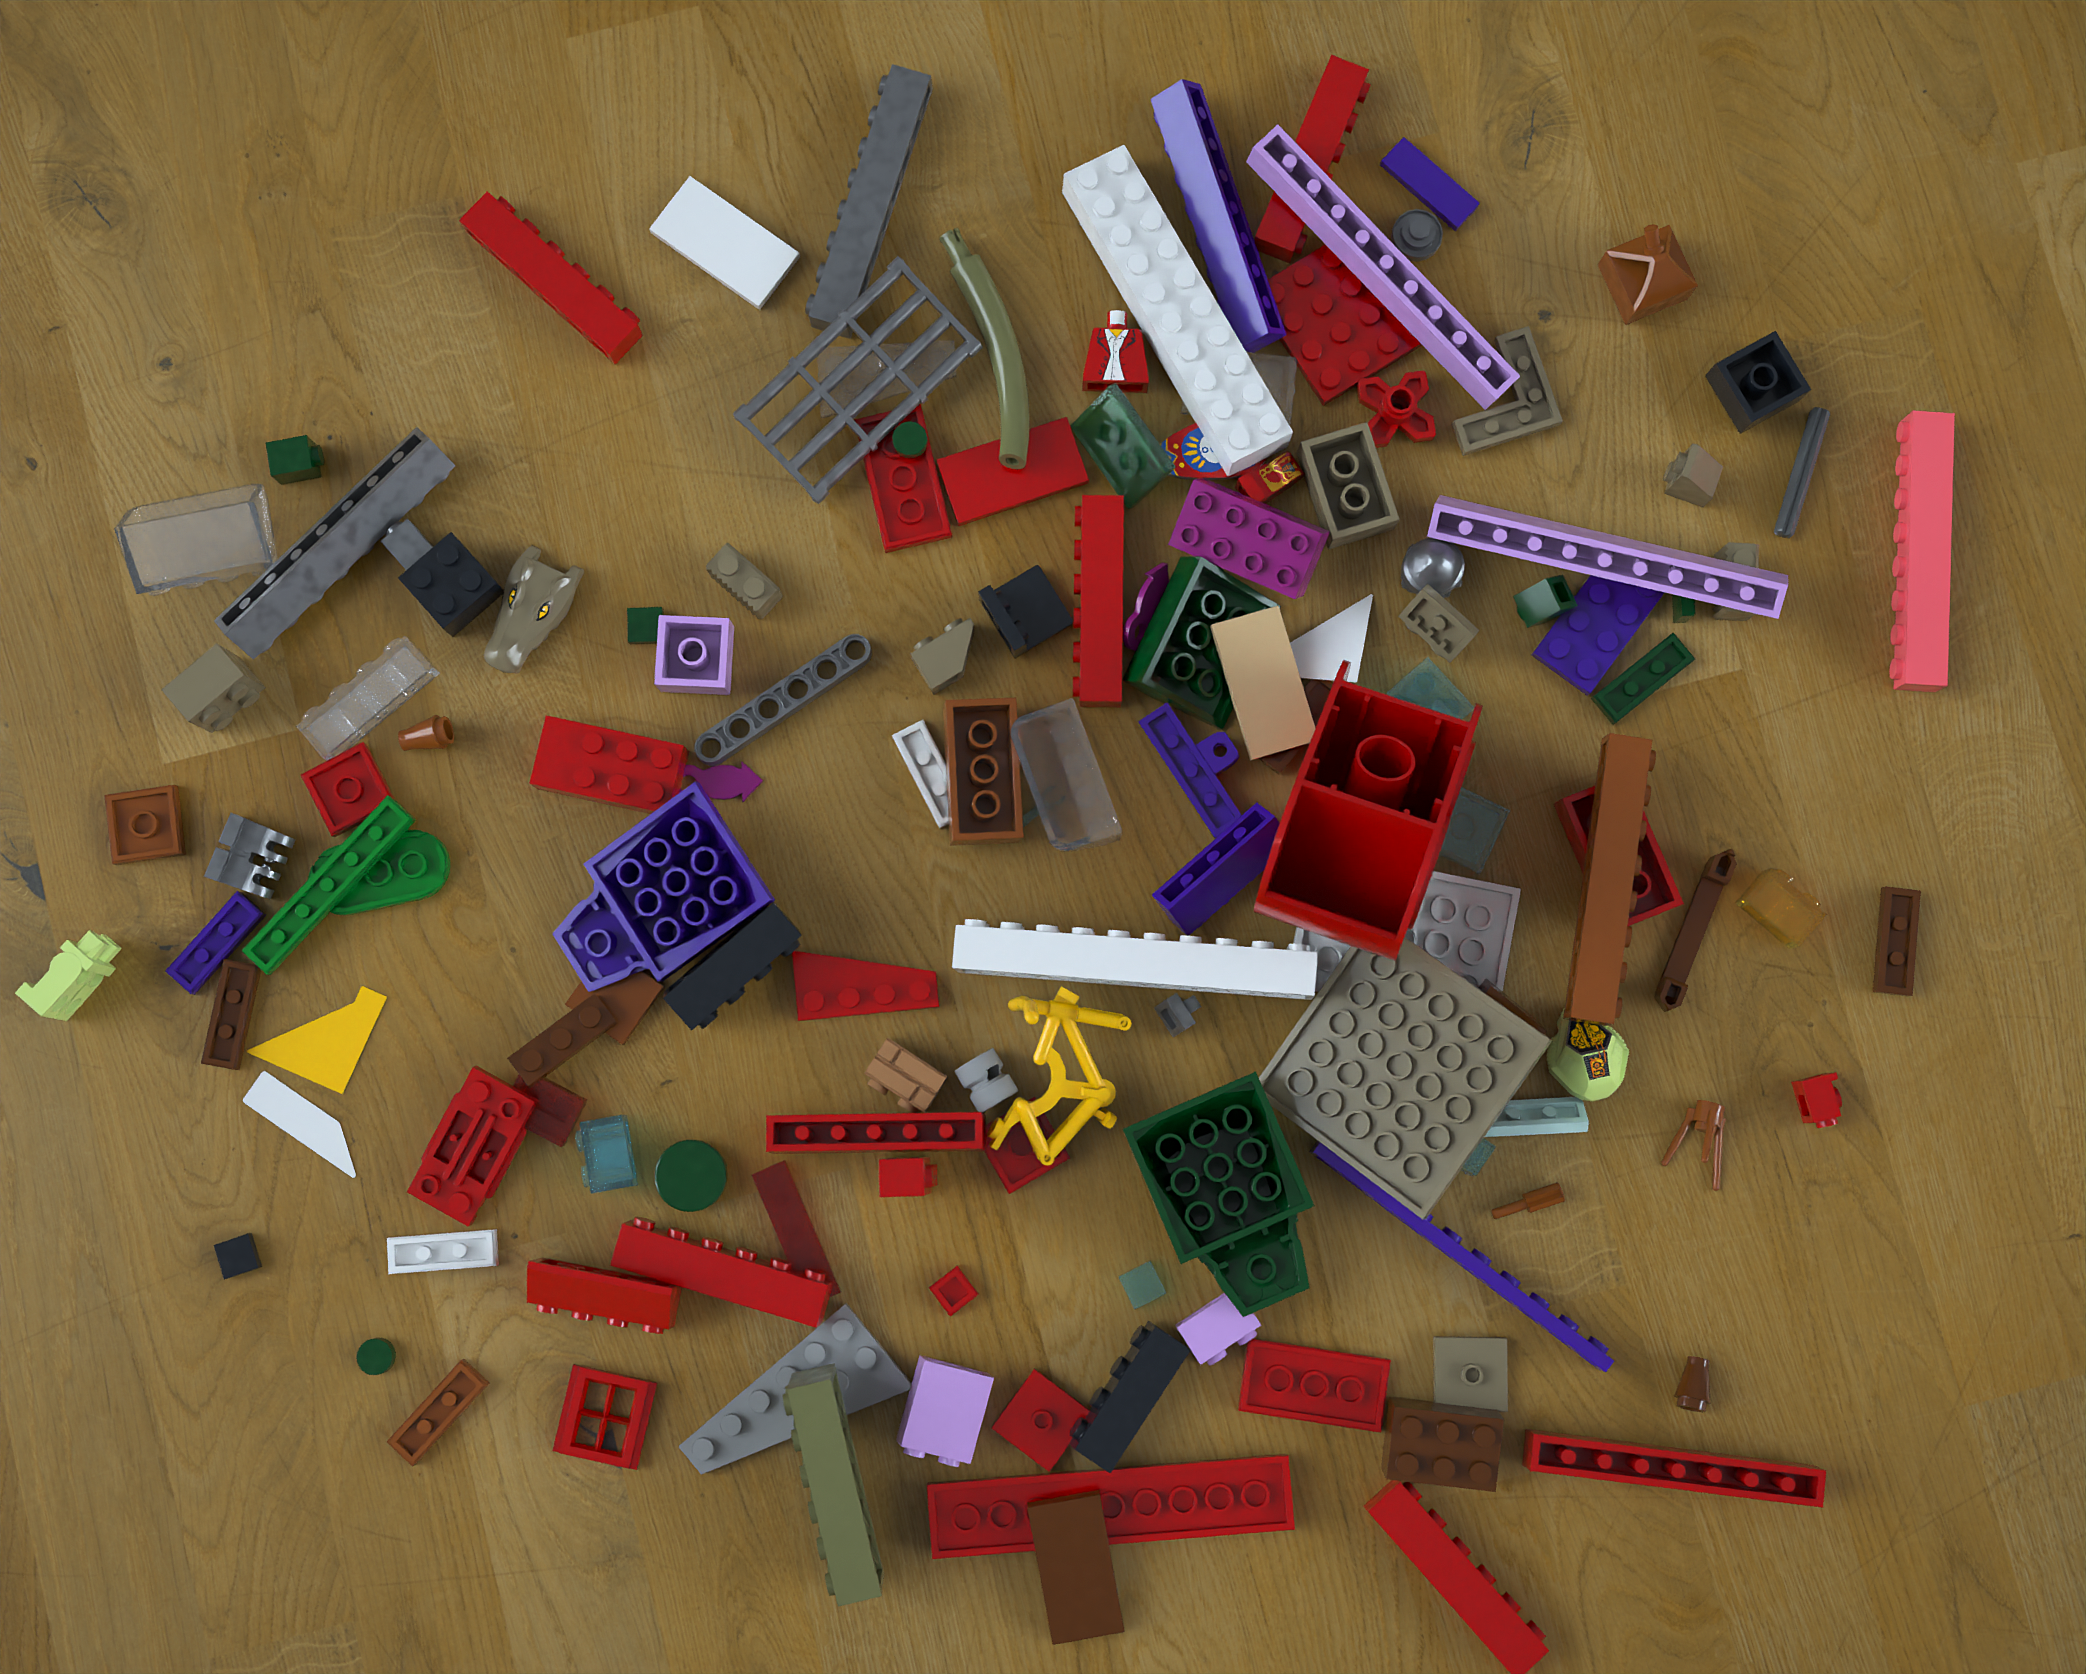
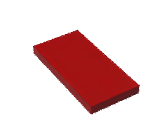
M921 404L877 444L878 448L874 452L871 450L863 457L885 553L952 538ZM891 411L857 418L854 421L868 434ZM904 422H916L926 431L928 440L926 450L916 458L902 457L894 448L892 440L894 430Z
M1067 417L1029 429L1027 460L1025 467L1022 469L1008 468L999 461L1000 439L936 460L958 526L1089 483V478Z
M1253 1338L1246 1343L1237 1410L1381 1433L1391 1360Z

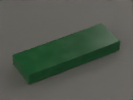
M1672 633L1591 699L1614 725L1693 662L1695 658L1678 637Z

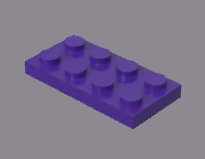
M1590 575L1574 596L1578 606L1559 616L1531 656L1588 696L1665 592Z

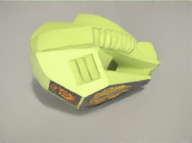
M1563 1009L1557 1021L1558 1033L1555 1037L1551 1038L1552 1042L1547 1050L1549 1073L1576 1098L1586 1101L1608 1098L1618 1089L1625 1076L1629 1049L1626 1047L1625 1041L1609 1025L1603 1026L1563 1019Z

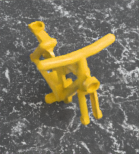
M1062 986L1054 1000H1049V1002L1031 999L1027 996L1010 999L1008 1002L1009 1009L1013 1012L1023 1011L1028 1024H1036L1039 1021V1015L1047 1017L1033 1060L1037 1065H1043L1047 1062L1051 1070V1082L1048 1090L1042 1097L1034 1101H1027L1022 1097L1016 1098L1005 1118L1002 1120L997 1117L993 1121L987 1133V1136L992 1138L989 1144L990 1147L998 1150L1009 1129L1020 1121L1036 1157L1042 1164L1048 1166L1054 1162V1158L1093 1115L1097 1117L1096 1119L1103 1126L1111 1129L1117 1120V1116L1104 1107L1110 1105L1115 1099V1087L1110 1081L1101 1077L1076 1022L1126 1031L1131 1027V1020L1121 1013L1075 1005L1079 996ZM1060 1023L1088 1082L1066 1080V1068L1060 1054L1052 1048ZM1061 1097L1082 1099L1081 1103L1046 1141L1035 1117L1054 1107Z

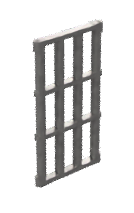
M898 256L886 267L888 270L846 310L842 309L838 313L839 317L796 358L792 356L788 360L789 364L746 405L743 403L733 413L735 420L739 421L755 436L817 504H820L830 494L828 491L871 450L874 452L878 448L877 444L920 403L924 404L928 400L927 396L968 357L972 358L983 348L981 342L966 330L910 270L904 260ZM904 275L917 291L869 336L855 320ZM928 301L941 316L903 353L892 361L879 345L923 303ZM952 326L965 342L917 387L903 371ZM847 327H850L863 342L825 379L818 383L805 368ZM873 352L887 368L843 409L829 393ZM799 374L813 390L764 436L750 420ZM898 378L911 393L873 430L866 434L853 419L893 380ZM824 400L837 416L788 461L777 450L775 445L815 406ZM848 425L861 441L812 486L798 471Z

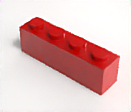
M930 1157L879 1159V1197L926 1196L931 1193V1188L938 1185L937 1164H930Z

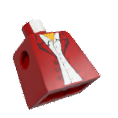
M1120 310L1109 311L1107 313V328H1093L1083 373L1082 391L1147 393L1149 376L1142 331L1140 329L1127 328V312Z

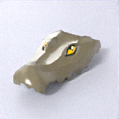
M533 545L520 556L510 571L503 590L502 602L494 632L484 652L485 661L491 667L503 673L518 674L531 650H536L548 638L549 632L560 625L561 621L568 614L576 588L584 574V570L575 565L564 574L538 562L541 549Z

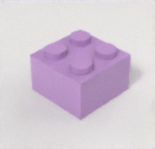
M659 615L654 685L660 692L730 695L734 625L729 618Z

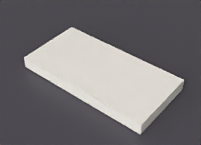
M689 176L649 228L651 234L759 310L800 258L798 251L691 176Z

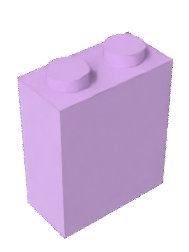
M919 1355L896 1438L899 1445L904 1447L903 1452L918 1458H924L925 1453L939 1456V1462L954 1467H959L960 1462L971 1464L994 1378L987 1372Z

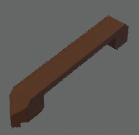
M1732 848L1710 857L1705 865L1655 991L1654 998L1663 1012L1681 1006L1688 989V985L1685 984L1723 886L1729 884L1737 865Z

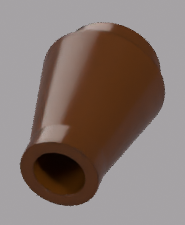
M1688 1356L1687 1364L1674 1394V1397L1677 1398V1407L1695 1412H1706L1707 1404H1711L1709 1360Z

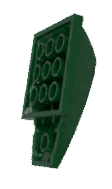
M1256 1071L1122 1129L1180 1264L1198 1257L1201 1263H1205L1220 1288L1242 1317L1310 1288L1301 1241L1298 1238L1296 1222L1298 1221V1213L1315 1205Z

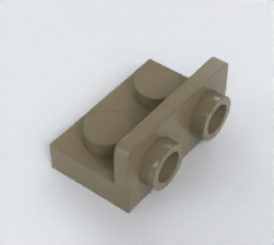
M1429 584L1422 588L1398 616L1405 622L1406 627L1411 632L1423 638L1431 646L1435 654L1445 658L1449 663L1454 660L1480 631Z

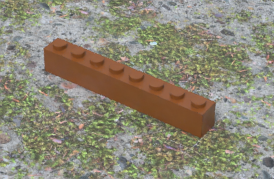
M1609 733L1601 740L1563 1019L1608 1026L1613 1025L1615 1019H1619L1621 1015L1622 998L1618 997L1619 984L1624 983L1627 974V962H1623L1624 947H1629L1632 938V927L1627 925L1629 912L1634 911L1637 901V892L1632 891L1634 877H1638L1642 864V858L1637 855L1639 841L1642 842L1646 833V821L1642 820L1643 807L1648 806L1651 797V786L1647 785L1648 771L1652 772L1656 760V751L1651 750L1652 739Z

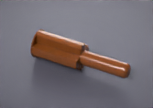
M1556 1182L1522 1194L1523 1199L1491 1210V1214L1494 1219H1499L1526 1209L1531 1213L1561 1202L1564 1203V1193L1559 1183Z

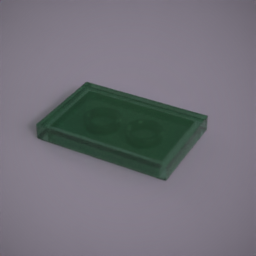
M1117 383L1109 385L1070 425L1116 493L1124 495V504L1128 509L1135 507L1176 468Z

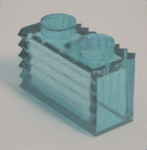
M627 1115L580 1122L581 1130L576 1131L575 1137L578 1151H584L586 1166L581 1167L584 1187H590L592 1194L637 1186L638 1180Z

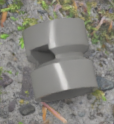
M994 1048L975 1057L954 1071L963 1087L972 1090L970 1099L978 1112L987 1111L1019 1091L1010 1075L1002 1074L1003 1063Z

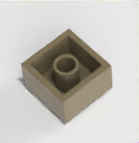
M216 643L161 690L188 722L213 733L215 730L220 731L227 727L233 720L232 716L242 707L247 708L253 705L259 699V693L266 687L239 656Z

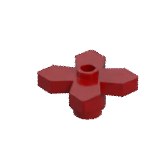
M1424 370L1405 373L1400 383L1391 388L1378 376L1359 379L1357 383L1359 403L1377 413L1368 422L1376 448L1387 447L1397 429L1404 433L1413 443L1432 441L1434 439L1436 430L1433 416L1417 407V404L1429 391L1427 374Z

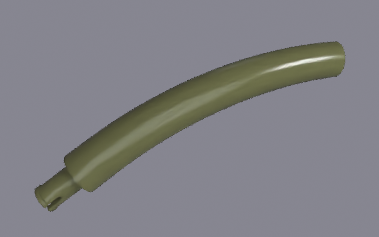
M954 228L953 232L952 230L947 231L939 240L944 245L954 264L950 272L975 317L992 364L1000 408L1001 437L999 461L1008 468L1022 469L1026 465L1028 454L1030 417L1026 376L1020 349L1007 310L979 254L972 255L959 229Z

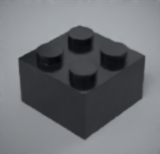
M1776 331L1717 362L1705 375L1740 434L1798 403L1811 391L1810 386Z
M452 532L398 577L437 623L452 637L503 595L504 590Z

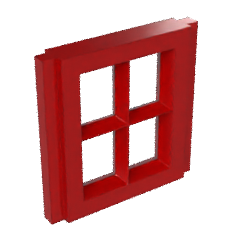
M573 1364L552 1451L637 1470L658 1383ZM590 1381L609 1385L603 1412L583 1408ZM616 1387L635 1391L629 1418L610 1414ZM581 1416L601 1420L595 1447L575 1442ZM608 1421L627 1425L621 1452L602 1448Z

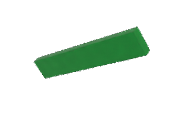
M387 795L241 951L266 975H271L409 829L416 819L392 796Z

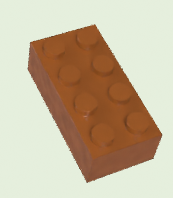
M1016 697L945 700L943 715L950 846L1020 843L1024 836Z

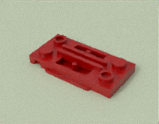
M478 1066L472 1067L460 1092L453 1096L421 1157L422 1164L411 1182L407 1193L468 1227L472 1225L477 1217L478 1209L483 1206L486 1198L489 1199L494 1196L527 1134L524 1126L534 1110L538 1099Z

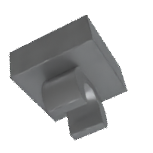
M1175 993L1154 1007L1172 1037H1175L1196 1023L1191 1013L1202 1006L1195 995L1182 1002L1179 995Z

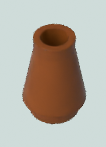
M434 715L408 729L399 731L398 740L404 751L412 749H445L447 744L454 742V730L448 717Z

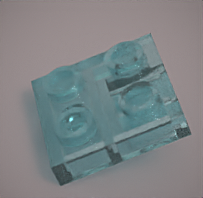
M1429 657L1425 658L1386 693V695L1459 719H1464L1474 709V706Z

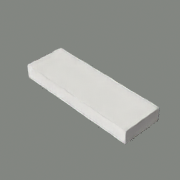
M921 720L893 734L892 737L940 829L949 824L946 763L924 720Z
M497 1229L387 1238L388 1274L499 1265Z

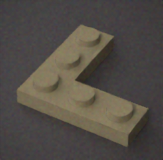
M1529 326L1496 336L1494 339L1498 353L1520 375L1510 386L1515 401L1453 421L1452 427L1463 456L1559 426L1563 422Z

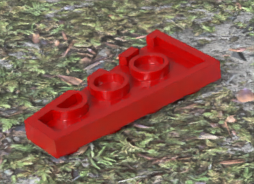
M800 951L792 952L798 1021L940 1007L936 971Z

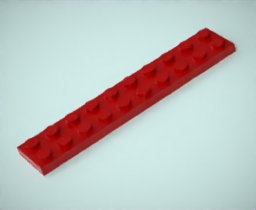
M1288 1454L1113 1468L1111 1473L1104 1469L927 1483L932 1559L1035 1551L1027 1503L1095 1490L1100 1492L1109 1545L1295 1530Z

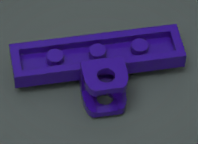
M1165 703L1138 722L1216 839L1242 816L1217 778L1218 775L1228 770L1238 761V750L1225 732H1216L1195 745L1169 704ZM1219 746L1227 748V753L1222 757L1214 754L1215 749Z

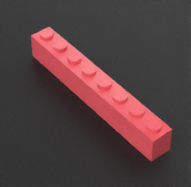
M1912 411L1899 422L1896 430V440L1900 442V455L1897 457L1895 464V473L1899 476V489L1895 493L1894 506L1895 509H1899L1898 522L1893 532L1894 542L1898 543L1897 556L1892 566L1893 576L1897 577L1896 590L1891 600L1892 610L1896 611L1895 624L1891 629L1890 635L1891 644L1895 645V654L1889 669L1890 678L1894 679L1893 690L1937 692L1948 686L1955 413Z

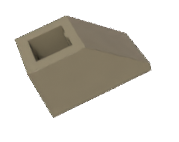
M1693 443L1684 453L1679 452L1674 462L1671 461L1663 477V481L1668 482L1664 494L1704 507L1713 498L1723 466L1701 446Z
M961 618L951 622L943 629L945 631L944 634L934 640L931 636L921 640L914 646L915 651L910 653L912 661L933 695L964 676L975 632L974 623L971 618L964 622Z

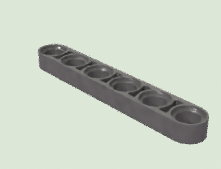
M859 634L846 636L708 729L697 738L694 744V751L699 760L708 766L721 764L863 668L872 657L869 641ZM856 642L863 644L866 652L862 658L853 660L846 655V649L850 644ZM824 662H831L837 667L836 674L830 679H822L817 675L818 667ZM796 681L804 682L808 686L807 694L800 699L792 698L788 693L790 685ZM766 701H774L779 705V711L773 718H764L760 715V707ZM739 720L746 721L750 725L749 733L743 738H736L731 734L732 725ZM709 740H716L721 745L719 754L713 758H707L702 754V746Z

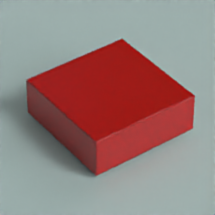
M958 1265L929 1287L950 1317L979 1295Z

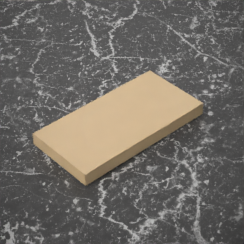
M1279 605L1212 624L1210 628L1250 761L1309 744L1316 728Z

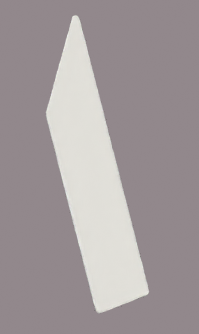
M263 1071L243 1098V1102L354 1178L356 1173L340 1123L269 1073Z

